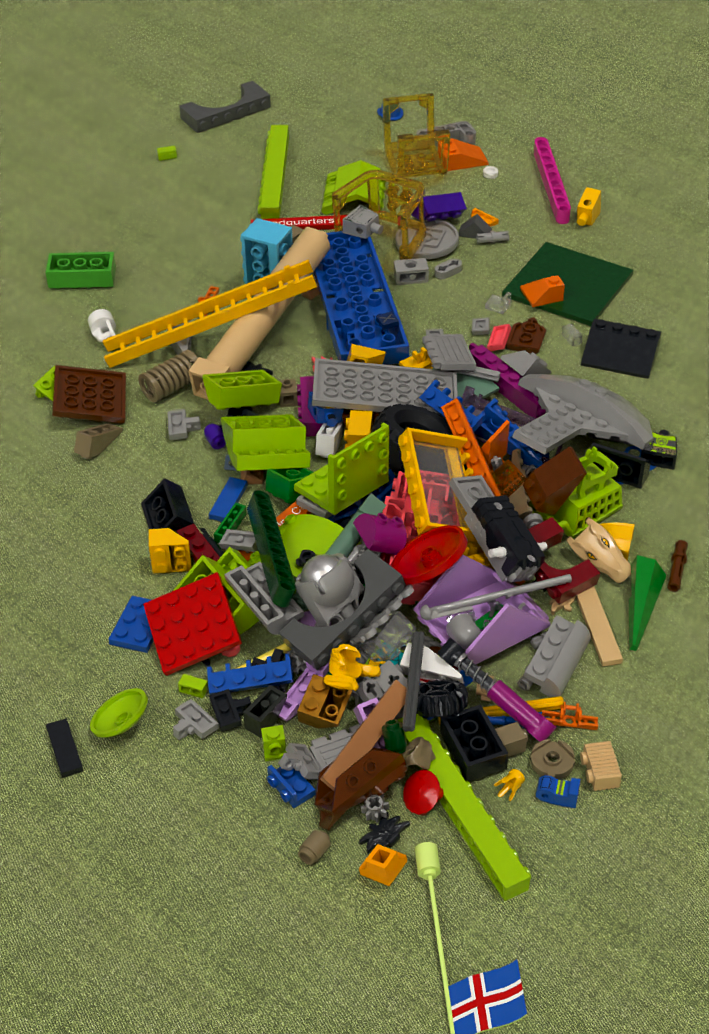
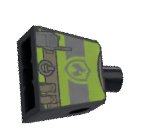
M660 430L659 433L652 432L653 440L645 449L641 450L640 457L651 461L652 466L675 470L677 437L670 435L667 430Z

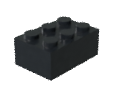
M481 704L464 709L458 714H452L450 717L444 716L441 718L440 734L456 764L459 766L465 781L470 782L507 769L508 752Z

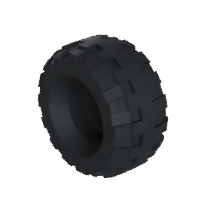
M395 404L384 408L379 413V416L376 417L371 431L372 433L381 428L383 422L389 425V469L397 474L399 471L405 473L398 438L407 427L453 435L446 419L426 408L411 404ZM414 445L420 471L442 474L447 469L443 450Z

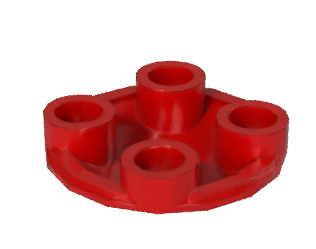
M419 770L413 773L406 781L403 790V800L406 808L412 813L424 816L434 808L438 800L442 799L444 792L436 775L431 771Z

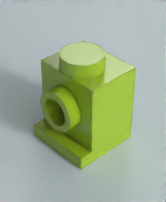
M283 725L261 728L265 762L281 759L283 754L286 753Z

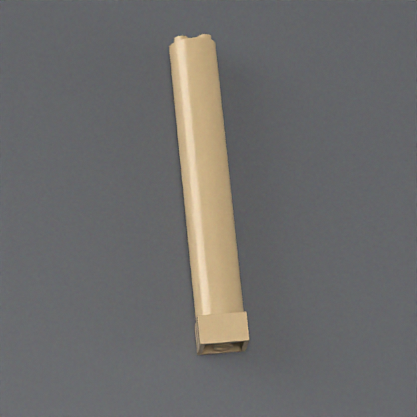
M305 227L270 274L283 270L284 266H293L309 260L314 272L330 250L327 233ZM309 273L299 278L302 279L304 277L312 275V273ZM279 286L268 289V292L276 288H279ZM263 292L258 293V294L254 295L253 297H256V296H258V295H261V294H263ZM295 296L237 318L206 359L198 357L189 369L193 394L208 400L202 379L204 374L240 372Z

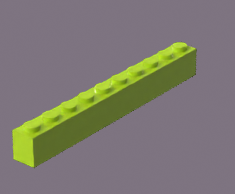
M271 125V129L268 131L258 205V214H261V219L280 218L289 143V125Z
M416 714L415 730L405 732L407 745L417 737H423L430 742L436 758L431 761L430 768L427 771H431L437 776L440 787L443 789L444 794L439 802L504 901L528 891L531 879L530 871L526 866L523 867L516 850L510 848L505 834L496 827L493 816L487 814L482 800L473 793L470 782L464 780L459 766L454 765L449 751L443 749L436 733L433 734L428 720ZM403 717L397 719L399 722L403 723ZM416 765L418 770H426Z

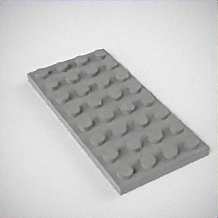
M315 358L312 406L382 412L384 408L395 404H411L437 413L422 402L419 397L434 380H438L440 385L437 389L443 391L445 388H449L451 393L448 396L454 400L458 397L457 372Z

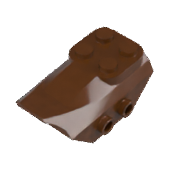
M372 748L336 778L334 791L320 780L332 762L320 771L314 803L320 812L319 826L329 831L349 808L360 804L371 795L377 794L380 796L384 794L390 784L401 780L405 776L407 769L403 755L381 748Z

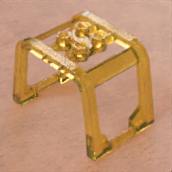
M426 93L383 98L384 147L394 179L402 180L408 177L434 174L446 175L448 171L450 132L449 129L434 131V94ZM419 101V105L427 109V134L413 136V134L397 135V142H391L390 114L399 108V103ZM435 141L442 143L441 158L436 149ZM426 149L430 151V154L404 155V152ZM393 153H397V158H394Z
M370 170L332 193L335 232L343 231V225L341 226L340 209L345 206L347 195L367 182L369 210L377 213L381 220L398 224V229L402 231V245L399 247L400 260L411 259L426 237L423 203L425 188L417 180L386 171ZM378 179L389 182V188L386 190V193L388 195L387 207L390 213L380 211ZM395 184L402 186V192L400 195H397L400 189ZM411 189L417 190L414 195ZM419 204V221L410 219L411 214ZM399 206H402L400 208L401 211L398 214H396V209ZM408 228L419 231L410 244L408 243Z

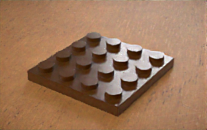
M55 365L52 416L125 423V372Z

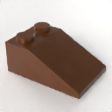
M569 446L536 468L523 483V487L536 511L555 515L587 472L574 449Z

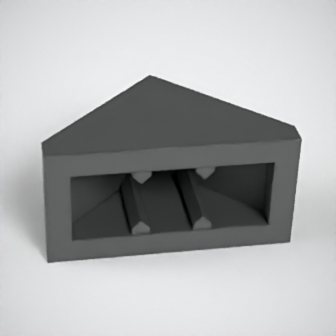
M476 214L461 225L459 236L476 238L477 233H490L492 228Z

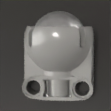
M341 553L321 554L312 557L306 562L295 582L296 590L317 622V627L330 626V621L331 625L347 619L360 606L365 593V588L354 571L352 564Z

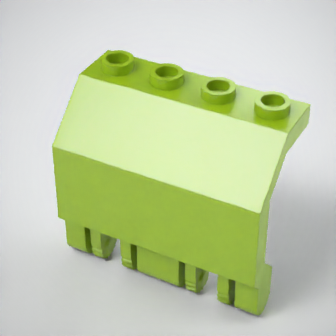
M362 160L338 167L337 171L327 175L321 212L325 215L334 213L339 205L359 199L369 203L375 213L382 215V208H384L383 199H385L384 191L386 190L385 183L387 182L385 173H382L379 167Z

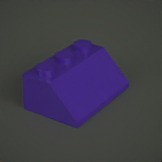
M461 192L421 197L408 210V214L420 221L427 220L430 222L439 218L440 220L447 219L448 217L458 218L462 216V213L467 208Z

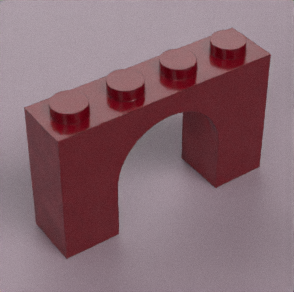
M553 517L529 528L536 542H545L547 549L560 543L564 533L562 527ZM587 559L572 568L563 570L553 568L544 561L534 576L538 582L567 574L571 575V582L545 588L549 596L560 605L597 585L601 573Z

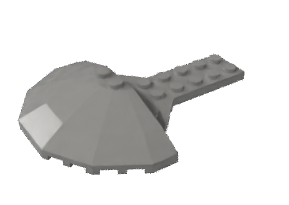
M528 374L519 380V386L539 397L538 403L542 409L546 410V413L515 430L512 437L544 455L577 435H586L587 432L595 433L596 437L606 439L616 436L619 437L620 441H627L642 450L653 440L649 420L628 400L595 382L572 376Z

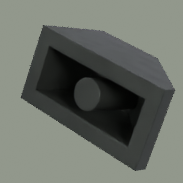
M269 685L243 712L244 728L262 738L261 728L275 725L287 699V694Z

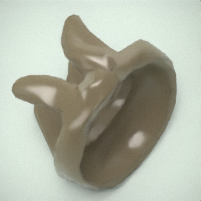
M417 737L407 745L406 751L401 753L407 767L405 772H408L409 765H417L428 770L431 761L436 758L430 742L423 737Z

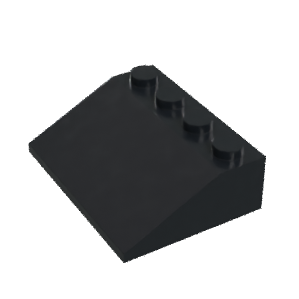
M594 319L589 331L581 366L649 379L659 350L662 331Z

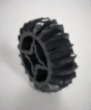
M436 679L435 681L421 683L419 685L416 714L426 718H443L444 716L450 717L452 714L462 712L468 704L467 688L463 683L453 681L452 679Z

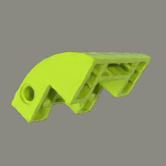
M291 514L284 519L285 522L279 526V530L295 582L303 569L302 566L296 565V559L300 558L301 551L311 550L316 555L325 554L342 532L343 527L326 518L310 514ZM258 551L250 555L248 562L251 566L261 562Z

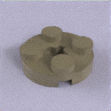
M545 739L533 747L530 764L539 776L548 775L556 779H562L567 777L574 769L575 755L573 749L567 743L560 740L558 742H551V739ZM548 757L552 759L556 757L557 760L556 762H551Z

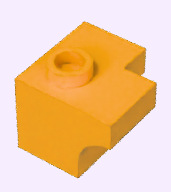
M377 844L360 866V875L390 887L407 863V856Z

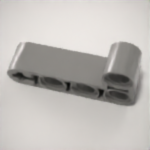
M467 121L421 129L416 133V146L419 149L438 147V140L453 138L476 145V130Z

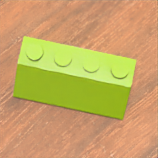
M264 370L204 374L202 376L208 400L216 409L225 410L232 407L239 409L242 406H269L273 403H279L282 383Z

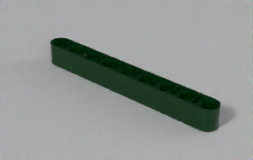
M255 490L247 507L271 600L275 605L285 608L289 606L296 590L295 581L270 497L263 491Z

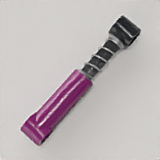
M450 637L436 654L450 666H456L459 670H463L466 676H470L473 682H477L481 689L487 691L486 696L510 715L539 742L548 739L557 727L543 715L539 714L501 680L495 681L496 679L493 680L488 675V672L485 673L480 669L481 666L478 667L473 663V660H470L468 655L465 654L466 650Z

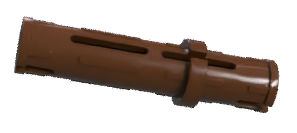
M684 540L676 542L675 552L671 557L672 567L667 588L672 592H677L681 588V579L684 564L687 562L686 552L688 548V543Z

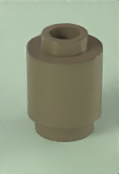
M321 830L312 831L299 847V858L308 865L318 862L331 846L328 834Z

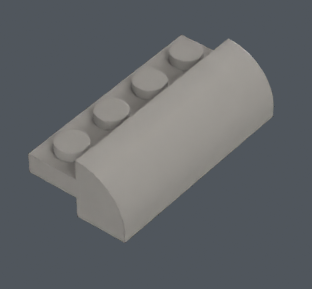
M261 562L247 569L241 565L224 574L226 581L270 633L279 635V632L293 618L299 620L304 617V611L293 599L289 606L285 608L279 607L272 602Z
M556 615L523 677L541 686L539 692L549 697L561 696L590 642L591 635L588 628L579 620L573 624Z

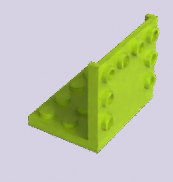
M383 422L381 428L337 454L328 455V464L295 483L294 490L333 515H336L389 482V425Z

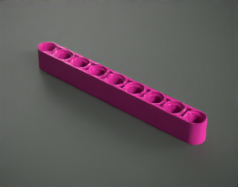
M537 137L534 142V156L555 220L559 224H567L570 221L571 206L547 138Z

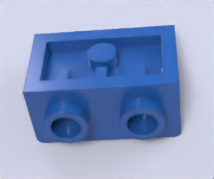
M272 765L267 767V781L272 788H276L280 792L283 801L289 802L293 808L316 795L314 787L299 771L295 769L288 771L281 767L275 769Z

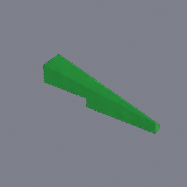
M639 555L631 563L632 596L629 599V650L633 651L638 649L666 579V574L656 559Z

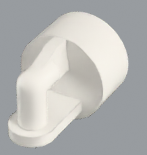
M98 309L89 315L88 324L93 337L98 342L102 343L104 339L116 335V324L108 310Z

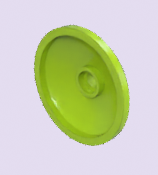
M132 688L124 690L108 699L100 706L91 719L90 730L97 737L109 738L130 730L137 724L146 710L148 703L146 693L142 689Z

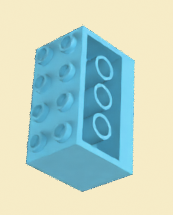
M256 218L241 234L242 268L244 269L243 281L245 284L270 275L293 244L292 227Z

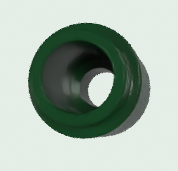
M396 719L387 721L382 726L385 748L401 754L406 751L407 746L402 722Z

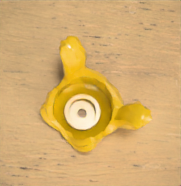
M341 644L338 648H333L331 651L329 671L324 676L323 681L326 685L334 688L357 691L359 688L356 681L357 678L379 677L381 670L378 666L358 663L356 658H360L361 654L357 648L349 644Z

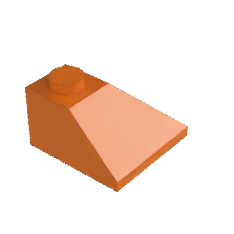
M558 275L520 286V290L532 307L564 300L565 284Z

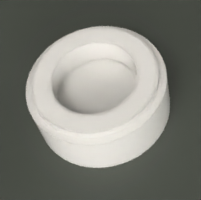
M494 166L485 167L483 169V176L487 179H495L498 177V169Z

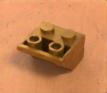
M313 674L297 710L298 722L318 729L338 727L353 690L328 686L323 681L324 677Z

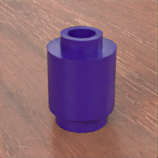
M212 423L205 427L204 436L213 449L223 448L226 444L220 426Z

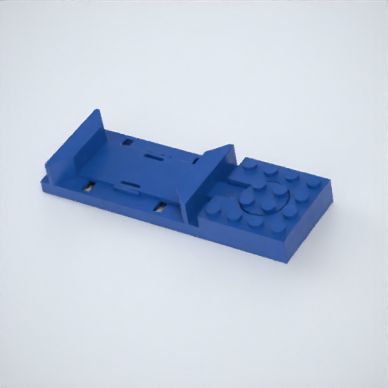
M343 231L327 233L330 250L313 273L326 312L327 331L329 330L337 359L347 361L351 344L385 351L383 365L399 364V361L409 357V343L371 236L364 239L345 234ZM377 289H383V290H384V291H380V292H373V290H377ZM334 295V298H327V297H326V296ZM392 311L399 320V326L383 330L376 321V316Z

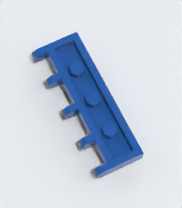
M434 380L419 398L445 418L441 407L453 400L448 396L451 390L445 388L443 391L437 389L440 382ZM458 396L457 399L462 403L463 398ZM470 405L467 409L462 407L473 432H475L486 420L487 416L484 413H481L478 417L473 415L472 413L475 411L473 405Z
M290 653L285 654V661L272 663V657L268 656L267 664L252 666L251 660H246V667L231 669V664L226 663V670L213 672L212 666H208L209 694L227 689L232 693L294 682Z

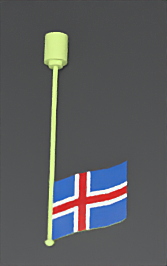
M432 842L418 844L414 848L417 872L419 877L428 880L450 1034H479L521 1020L527 1015L517 959L504 967L469 976L448 986L433 880L441 873L438 848Z

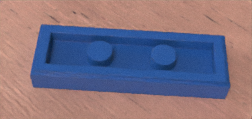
M230 477L209 512V519L222 522L232 506L239 502L248 486V482Z

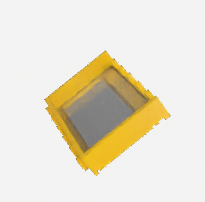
M407 427L398 438L418 536L440 526L454 525L463 530L469 542L478 544L464 520L467 512L449 485L452 478L473 475L472 468H468L466 471L464 468V464L469 460L470 454L464 452L461 455L460 451L468 441L465 437Z

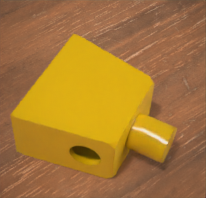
M586 187L577 206V223L580 226L593 225L601 210V190Z

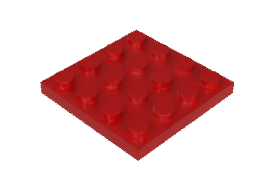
M218 572L143 604L160 664L166 676L242 644Z

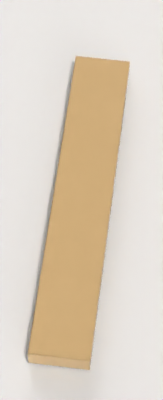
M593 586L576 595V600L602 667L622 664L623 657L596 589Z

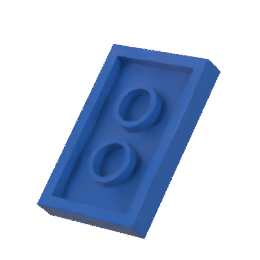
M131 596L108 639L110 645L148 653L154 640L143 604L151 601V599Z

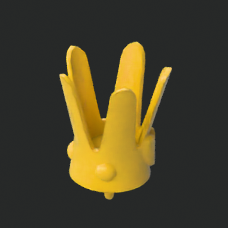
M517 769L509 771L506 777L494 784V786H498L501 783H506L499 791L498 797L504 796L511 789L512 793L509 797V801H511L517 789L525 782V777Z

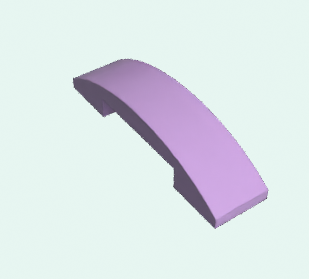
M306 662L307 668L286 693L287 699L279 714L280 719L287 722L298 713L297 710L313 674L321 677L326 676L329 671V662L318 671Z

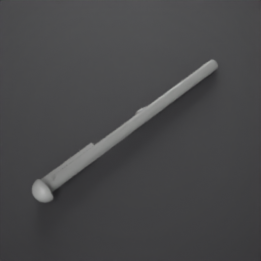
M570 574L430 608L426 604L421 607L420 615L424 620L444 617L472 610L474 605L490 602L499 597L505 596L508 599L511 596L572 581V577Z

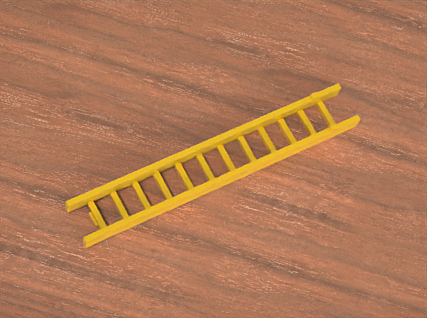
M309 260L293 266H284L283 270L104 339L103 344L108 352L121 348L118 351L105 355L104 359L109 368L316 288L318 286L313 274L302 279L299 278L313 272ZM279 286V288H276L268 292V289ZM263 292V294L252 298L253 295ZM247 298L246 301L236 304V302ZM231 304L230 307L220 310V308ZM212 311H215V313H212V314H210V315L204 316V315L207 314V313H210V312H212ZM197 317L200 318V319H197V320H195V321L189 322V320H192V319H194V318H197ZM184 323V325L173 329L174 326ZM168 329V331L157 335V333ZM152 335L151 338L141 341V339ZM136 342V344L126 347V345Z

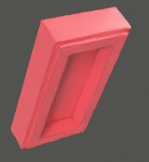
M510 324L494 326L487 345L489 351L505 349L511 331Z

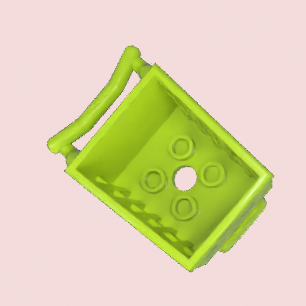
M595 446L592 447V450L587 449L585 456L579 458L587 474L555 515L538 512L531 500L529 502V507H532L545 520L553 517L562 527L566 536H570L573 539L588 527L587 523H585L587 517L600 523L623 508L622 486L612 479V477L617 475L619 467L603 453L597 451ZM593 462H596V463H598L599 465L603 466V467H604V470L602 471V470H601L598 466H596Z

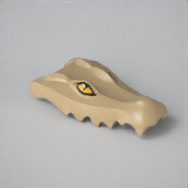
M588 517L585 521L588 527L575 540L569 536L566 542L582 561L589 559L600 572L607 574L616 583L624 582L631 576V564L624 558L612 535L603 526Z

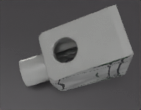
M359 205L343 218V233L366 239L373 233L380 235L383 231V225L379 224V215L362 205Z

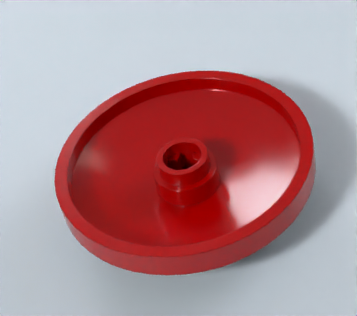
M446 525L431 529L407 543L397 553L391 567L402 574L407 585L425 582L440 575L456 563L465 552L468 539L463 530L458 526Z

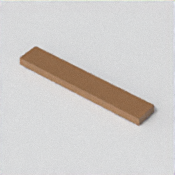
M398 680L393 681L320 778L333 791L336 778L374 747L383 734L382 726L387 721L393 720L405 705L407 688Z

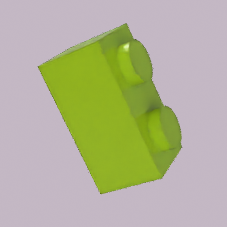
M175 145L157 148L159 161L177 158Z
M183 674L178 682L179 692L203 699L208 691V681Z

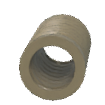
M185 350L179 355L147 370L146 373H141L138 381L147 399L153 403L157 402L163 397L168 396V394H172L174 391L179 390V388L190 384L188 371L192 367L191 363L194 364L198 357L191 350Z

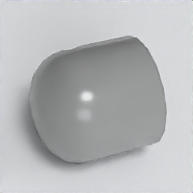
M459 614L453 617L446 626L448 636L465 650L481 633L470 614Z

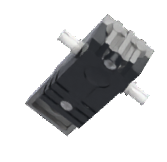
M482 475L452 478L449 485L467 512L464 520L501 581L514 583L523 579H533L534 574L544 563L545 555L542 551L547 549V544L545 542H536L522 518H519L518 512L514 510L513 504L509 502L508 496H494Z

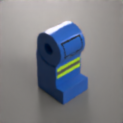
M548 775L541 776L537 784L536 797L550 804L576 809L581 779L571 778V781H566Z

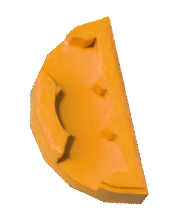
M477 208L472 210L471 218L478 214L489 226L499 224V219Z

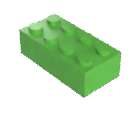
M114 252L49 253L45 272L48 288L113 287L116 272Z

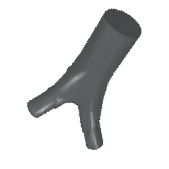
M499 601L487 602L490 606V618L493 617L495 611L503 608L499 605Z

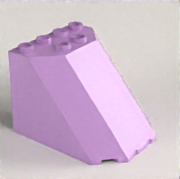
M462 555L456 563L442 574L413 610L418 614V620L430 628L428 630L430 634L435 638H439L441 641L440 645L443 646L450 638L446 632V626L453 617L459 614H470L476 621L490 611L489 604L486 602L474 605L472 610L431 620H424L421 617L420 609L422 606L427 604L430 608L517 586L509 581L502 582L494 569ZM527 593L511 596L508 599L505 596L499 597L495 600L504 605L503 608L466 649L465 654L468 655L470 660H473V663L478 664L548 628L551 625L548 621L549 616ZM524 602L526 605L522 607V610L519 609V605Z

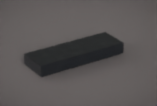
M67 718L46 724L62 778L83 772Z

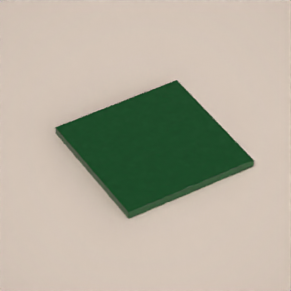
M545 242L502 291V296L531 306L520 290V286L558 275L565 284L564 300L535 308L591 326L593 320L600 317L631 278L634 270Z

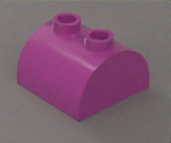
M363 513L353 522L366 547L371 551L397 555L406 545V528L403 520L398 516L387 518L382 513L377 515Z

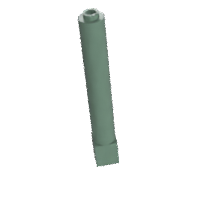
M371 493L325 554L341 553L348 557L361 540V536L353 524L354 520L363 513L377 515L383 511L386 504ZM296 591L292 599L303 611L309 610Z

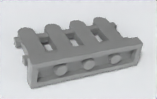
M411 584L406 585L403 591L389 602L387 607L381 609L374 616L373 620L363 626L359 633L346 644L358 648L362 642L373 637L377 633L376 628L387 622L390 618L388 615L402 605V599L414 592L413 586Z

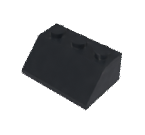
M592 443L591 450L595 446L597 451L603 453L619 467L617 475L612 477L613 480L642 489L649 476L651 461ZM593 462V463H594L596 466H598L602 471L604 470V467H603V466L599 465V464L596 463V462Z
M165 478L141 502L149 529L169 528L176 532L194 523L182 486Z

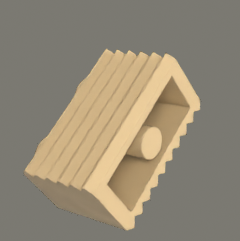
M611 741L584 744L583 752H580V760L582 765L587 767L586 779L588 783H592L594 791L619 788L622 774Z

